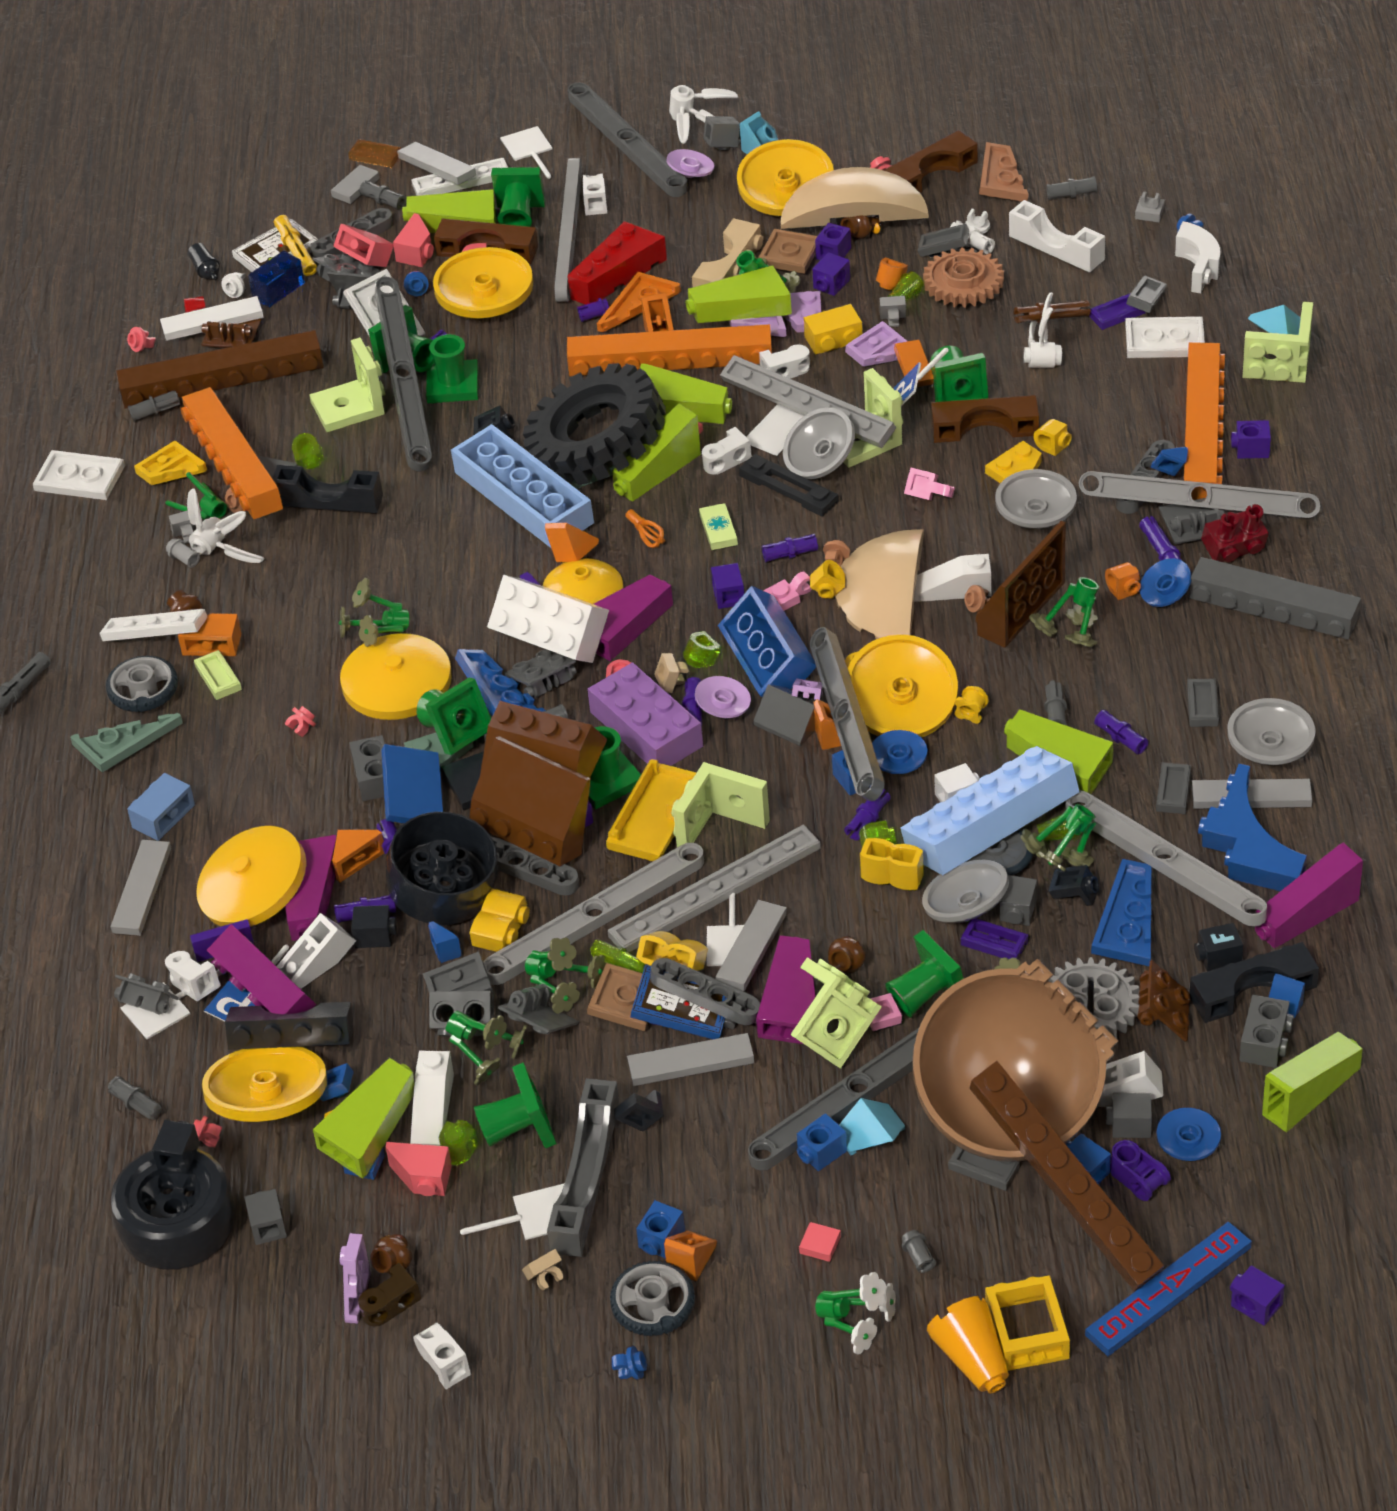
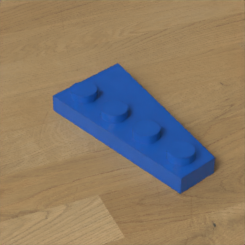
M458 649L455 659L466 677L476 680L491 716H493L499 701L541 712L546 711L543 707L537 709L533 705L534 699L528 693L522 694L517 689L518 683L513 678L502 675L503 669L483 650Z
M1122 859L1091 946V954L1149 966L1151 961L1150 865Z

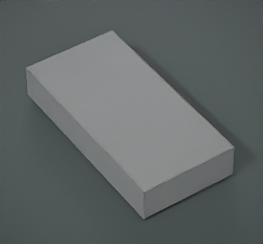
M359 165L331 189L332 197L351 204L361 195L359 189L362 182L368 180L375 183L380 179L379 172Z

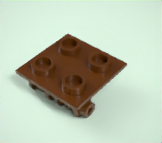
M262 318L239 324L229 323L228 326L226 322H222L220 326L218 322L207 321V323L202 324L201 330L202 333H205V337L201 345L229 348L253 343Z
M1151 960L1149 970L1144 971L1139 980L1138 1003L1140 1006L1137 1017L1141 1024L1146 1026L1159 1019L1186 1042L1189 1026V992L1184 986L1177 983L1166 970L1160 968Z

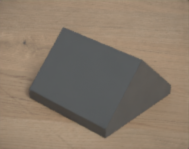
M768 684L754 718V725L801 747L815 731V700L803 698V695L800 693L797 697L792 696L791 689Z

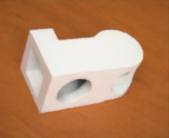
M603 173L596 176L583 175L585 215L607 213Z
M793 345L787 350L773 354L769 350L759 352L761 367L791 379L809 371L810 357L809 349L806 346Z
M736 427L726 431V438L718 441V443L708 444L702 449L705 472L720 474L752 457L750 440Z
M177 951L166 957L165 966L170 971L171 983L195 1001H199L221 986L215 967L210 962L206 961L200 965L192 960L190 954L185 951Z
M438 1323L413 1337L421 1356L436 1372L439 1381L445 1389L471 1375L465 1352Z

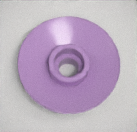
M674 150L667 156V164L686 178L707 176L714 170L713 161L706 155L696 151Z
M708 677L702 680L695 690V700L700 708L716 717H738L744 714L750 706L751 697L747 688L729 677Z

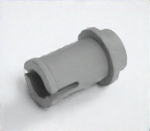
M171 539L166 546L169 557L179 559L190 568L196 566L200 560V554L186 546L182 539Z

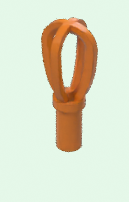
M633 509L626 512V518L635 525L640 537L648 547L656 548L660 543L664 544V530L660 525L642 518ZM648 525L657 529L659 531V534L655 530L650 528ZM647 537L655 541V543L652 544Z

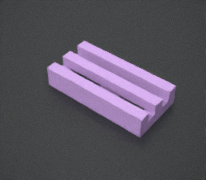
M796 679L793 684L792 696L797 697L801 691L804 692L803 698H809L810 694L814 693V699L820 700L823 693L822 683Z

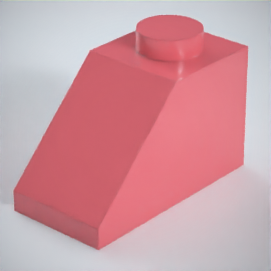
M414 213L393 241L396 262L423 267L426 261L432 257L434 246L431 244L430 233L419 214Z
M341 224L333 247L366 265L387 267L394 246L393 243L378 235Z
M386 1142L385 1147L389 1166L414 1194L445 1196L452 1167L447 1146Z

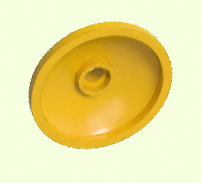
M582 558L579 561L565 562L557 566L546 576L542 586L594 604L623 589V581L621 575L613 566L600 560Z

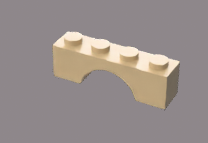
M733 218L723 232L724 252L728 255L717 261L702 262L692 276L693 287L739 275L741 269L736 263L739 254L744 251H752L755 254L762 247L763 236L761 235L760 224Z

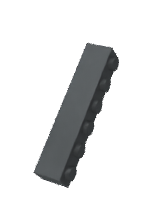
M1204 557L1200 558L1192 573L1189 589L1190 599L1348 640L1360 615V597Z

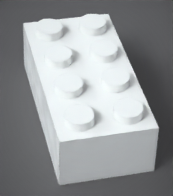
M503 575L487 627L569 658L593 663L609 610L521 578Z

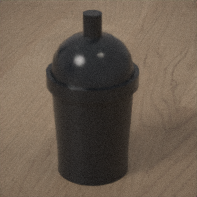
M203 243L193 244L188 249V256L194 264L197 274L204 279L217 280L220 270L219 261L212 256Z

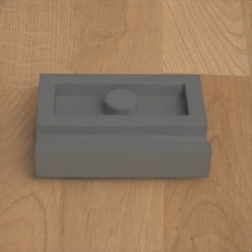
M479 951L423 973L429 992L491 991L494 993ZM445 1007L440 1011V1014L453 1008Z

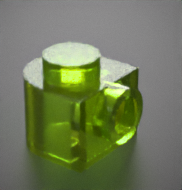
M302 433L294 438L292 450L295 461L299 466H303L305 469H314L320 465V461L325 460L321 445L313 435Z
M705 631L695 632L691 634L683 651V657L687 664L694 668L714 665L722 647Z
M886 820L866 824L859 831L861 848L868 838H880L896 844L894 827L888 828Z
M457 1120L456 1123L446 1121L439 1134V1144L449 1148L452 1165H459L468 1161L478 1145L475 1129L464 1120Z

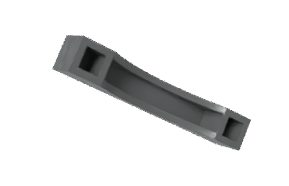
M587 1078L585 1080L579 1105L576 1137L570 1167L562 1192L553 1204L547 1228L550 1251L556 1249L558 1254L582 1257L615 1126L614 1108L620 1105L616 1081Z

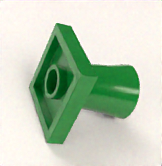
M540 167L492 168L491 177L497 208H501L498 223L530 227L532 224L530 207H545L546 199Z
M404 305L403 310L415 371L424 372L434 364V359L429 349L433 339L418 335L413 310L411 307ZM379 322L368 329L375 361H378L381 372L384 374L389 371L381 324Z
M447 334L435 338L429 346L434 364L427 370V404L478 400V360H464L465 342L461 337Z
M944 346L935 351L930 362L944 348H948V352L931 368L934 378L935 402L988 399L986 358L983 353L964 357L963 352L955 346Z
M470 677L445 693L437 689L427 691L421 696L417 704V717L420 723L427 728H435L444 753L448 755L454 754L486 734L491 721L477 682L474 678Z
M605 726L594 727L607 739L590 776L588 801L595 810L632 792L641 776L639 771L619 750L621 743L619 733L613 728Z
M924 930L913 936L921 963L903 975L885 983L888 993H891L897 1007L909 1018H912L940 990L946 991L952 985L964 979L961 967Z
M524 1062L512 1067L520 1093L492 1103L474 1106L476 1117L489 1147L531 1125H534L545 1149L557 1144L541 1097Z

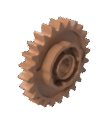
M961 247L959 252L951 249L950 254L942 251V257L934 256V261H928V267H924L923 284H925V291H929V296H935V301L944 300V305L952 302L953 307L962 304L966 308L967 304L971 303L975 307L977 301L985 304L986 298L994 299V294H999L1000 288H1003L1004 270H1002V264H998L997 258L992 259L991 253L983 255V250L975 253L974 248L965 251Z

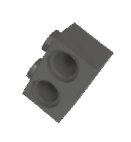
M383 735L349 742L362 802L384 797L381 752L385 744Z
M491 991L429 992V1028L432 1031H437V1036L450 1037L452 1035L445 1031L448 1022H441L439 1018L440 1011L445 1007H452L454 1012L458 1010L469 1016L472 1008L482 1006L484 1008V1016L478 1022L487 1024L494 1018V994ZM477 1029L474 1036H483V1031Z
M1252 995L1241 1039V1062L1277 1068L1279 1056H1286L1288 1038H1284L1285 1032L1291 1033L1294 1015L1288 1014L1290 1001Z

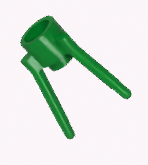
M187 472L186 476L205 495L200 501L201 518L203 520L210 517L221 519L227 512V504L218 498L204 482L200 483L190 472ZM169 500L165 502L166 505L181 511L188 510L187 506Z

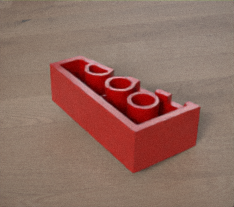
M624 221L567 275L570 299L585 305L598 301V298L602 300L615 292L614 288L616 286L627 285L637 272L646 273L651 270V265L654 263H663L667 260L665 236Z

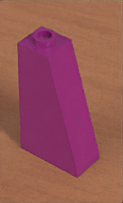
M650 574L594 603V605L609 610L596 654L611 661L673 606L671 585Z
M336 835L298 841L305 852L306 870L299 889L285 905L292 941L298 940L320 913L325 916L327 914L336 877L332 861Z
M1344 842L1339 844L1266 902L1267 920L1263 924L1255 926V931L1259 938L1264 941L1266 940L1275 949L1359 901L1363 860Z
M779 936L756 1018L758 1038L803 1044L793 1037L791 1033L815 999L813 976L800 968L806 958L811 959L809 939Z

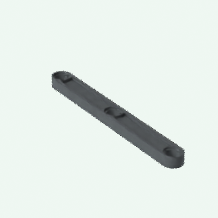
M579 82L573 83L568 87L569 101L664 192L672 197H680L686 194V177L673 170L667 164V159L588 85Z
M385 276L376 282L375 298L407 464L412 470L421 472L430 466L432 453L399 285L394 278ZM390 286L393 292L384 293L380 290V287ZM398 369H405L410 375L402 377L396 371ZM421 454L426 457V461L416 462L412 456Z
M820 627L811 637L810 648L856 793L872 802L882 794L884 779L837 635L825 627Z
M919 1028L755 1139L748 1147L750 1165L761 1171L774 1167L797 1151V1133L826 1113L837 1123L847 1116L860 1098L871 1100L913 1071V1050ZM855 1084H863L867 1087L865 1091L860 1093L854 1092L850 1088ZM759 1150H767L771 1153L765 1159H759L754 1156Z

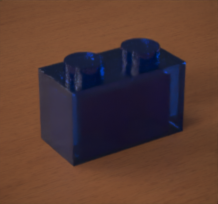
M284 250L248 275L252 297L257 296L259 302L269 308L305 283L301 259Z

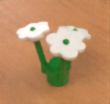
M871 1272L869 1275H863L860 1278V1289L821 1292L816 1299V1313L818 1317L825 1318V1326L836 1327L850 1333L851 1343L854 1345L853 1352L859 1355L864 1349L868 1350L870 1348L871 1340L877 1333L874 1319L869 1317L866 1321L860 1320L855 1327L843 1323L839 1319L848 1315L850 1305H866L870 1311H875L879 1306L880 1311L885 1312L886 1321H891L892 1316L895 1314L896 1295L892 1283H888L886 1286L885 1282L879 1279L876 1272Z

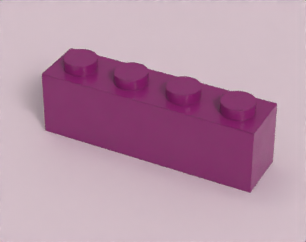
M232 924L207 949L215 958L211 963L222 974L229 971L233 975L229 981L241 992L247 989L251 993L247 998L255 1006H265L270 1013L275 1014L300 1013L315 1007L316 1003Z

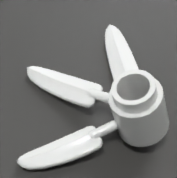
M685 85L674 87L671 90L669 112L677 122V131L681 143L685 144L688 140L690 116L692 113L704 123L706 116H713L703 109L700 111L693 109L694 98H738V95L726 89L709 88L703 89L702 93L694 94V91Z
M1052 292L1048 294L1044 304L1038 331L1040 336L1039 342L1034 340L1037 321H1031L1029 347H1024V363H1028L1029 368H1054L1061 365V345H1055V342H1048L1047 322L1053 311V308L1050 307L1053 296Z
M191 489L187 498L188 516L190 523L196 525L197 528L189 537L192 550L200 555H209L218 546L224 549V553L227 556L250 563H260L264 560L262 556L221 543L226 534L243 522L246 512L240 511L222 520L210 517L202 522L196 490Z

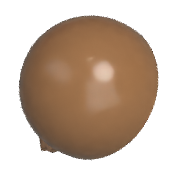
M1036 959L1030 966L1024 962L1017 969H994L976 973L952 985L941 994L927 1011L916 1036L913 1050V1077L923 1110L939 1132L959 1148L985 1159L1009 1162L1027 1160L969 1089L973 1078L995 1061H998L1066 1144L1085 1126L1098 1105L1106 1078V1062L1113 1057L1114 1052L1111 1049L1118 1043V1040L1103 1025L1096 1030L1094 1025L1098 1020L1081 1002L1078 1003L1075 1000L1076 997L1058 979L1054 983L1049 982L1053 974L1039 959Z

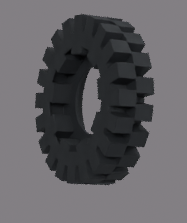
M619 363L608 364L605 371H603L601 366H597L588 370V377L586 379L583 378L580 372L569 378L570 387L567 388L560 383L551 391L555 398L544 396L539 401L537 407L540 411H531L527 419L529 425L524 426L523 436L525 439L523 442L531 455L569 484H572L574 480L578 485L590 483L593 473L599 481L610 476L609 467L614 465L618 472L629 466L626 460L627 456L638 459L646 452L643 444L652 445L659 436L656 430L662 429L665 422L663 415H666L665 405L652 380L641 368L637 370L636 366L626 364L622 368ZM607 407L610 410H619L617 420L599 434L581 441H574L569 438L579 426L578 422L584 417L589 419L601 413V409Z

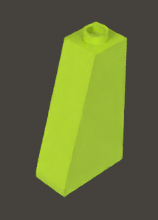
M494 189L408 196L407 206L402 207L403 220L409 221L414 213L419 214L429 233H436L442 218L496 224Z
M773 265L689 288V299L685 301L689 315L693 314L697 323L792 314L791 294Z
M641 364L640 368L650 377L663 400L666 415L676 405L681 404L698 416V422L724 424L726 415L731 413L732 399L728 398L727 387L652 365Z
M681 404L676 405L664 417L663 428L656 430L659 436L652 445L643 444L646 449L643 455L638 459L627 456L626 460L629 466L619 472L616 468L612 470L613 487L619 495L633 502L701 455L698 416Z
M1019 709L1014 718H1010L1005 725L1004 734L1007 735V748L1017 755L1021 756L1026 750L1038 746L1072 762L1080 791L1092 794L1113 762V742Z
M1337 1032L1272 1070L1265 1076L1262 1115L1287 1133L1361 1068L1363 1048L1354 1040L1348 1039L1340 1032Z
M389 1058L313 1128L317 1149L363 1179L368 1174L414 1096V1074L407 1065L399 1064Z

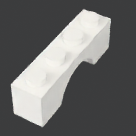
M1023 200L1009 212L1010 237L1088 272H1091L1105 260L1104 235L1086 227L1074 236L1066 235L1051 224L1044 208L1026 200Z

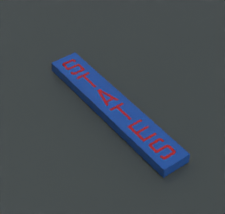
M1228 1221L1085 1329V1336L1103 1353L1110 1356L1251 1249L1252 1241Z

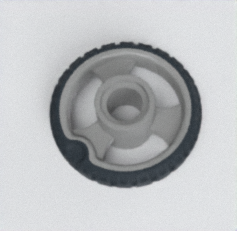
M148 655L129 658L121 662L111 671L106 680V691L110 701L116 707L131 712H142L160 707V705L170 700L178 687V677L173 665L161 657ZM161 680H167L164 688L158 692L156 683ZM128 686L132 699L120 695L116 691V687Z
M661 1261L642 1262V1264L637 1263L620 1274L612 1286L610 1304L615 1319L622 1327L630 1332L633 1331L635 1334L657 1336L672 1332L673 1329L676 1330L682 1326V1323L686 1322L693 1311L695 1292L692 1281L679 1267L671 1263H661ZM637 1279H640L637 1282L635 1289H631L628 1287L631 1283H633ZM680 1286L683 1291V1302L679 1309L673 1313L669 1311L668 1292L670 1289ZM629 1305H637L639 1315L648 1321L632 1317L624 1308Z

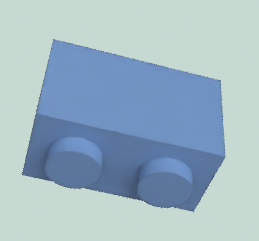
M163 773L138 799L131 803L127 810L132 828L159 841L195 806L190 785Z

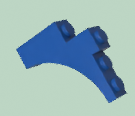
M1238 764L1235 774L1229 775L1226 790L1229 791L1227 797L1222 796L1219 807H1210L1207 817H1202L1200 820L1198 834H1202V847L1226 852L1224 865L1228 866L1229 879L1282 891L1306 871L1307 855L1282 845L1263 829L1252 812L1247 796L1250 784V766Z

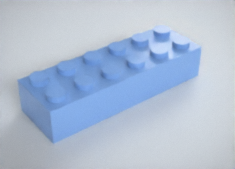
M491 424L451 449L455 473L550 548L551 545L545 531V523H568L582 531L594 524L591 500L494 425Z
M1038 746L1030 748L1021 756L1004 763L1001 768L981 777L976 783L959 790L956 795L936 804L931 810L921 816L914 817L909 823L902 826L900 829L904 843L922 849L923 865L944 875L1079 793L1073 764Z

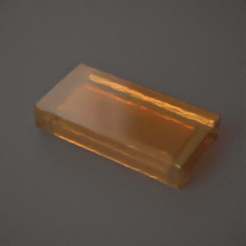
M358 139L348 152L349 160L392 168L399 159L397 151L401 147Z

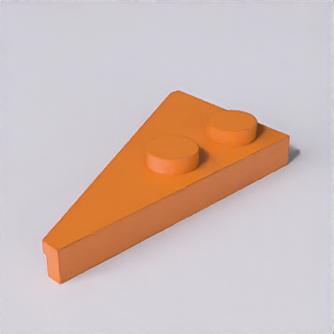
M637 272L597 322V330L605 332L642 313V297L666 293L667 299L679 294L681 292L680 283Z

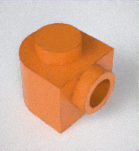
M886 257L883 258L876 277V281L880 283L879 286L888 290L901 286L904 283L908 265Z
M1126 562L1105 571L1107 586L1118 600L1138 594L1141 584L1138 582L1140 574L1135 566Z

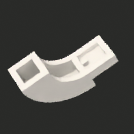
M1183 221L1176 235L1175 256L1186 258L1195 264L1192 271L1191 292L1201 294L1205 284H1209L1211 279L1218 280L1220 247L1214 236L1207 230Z

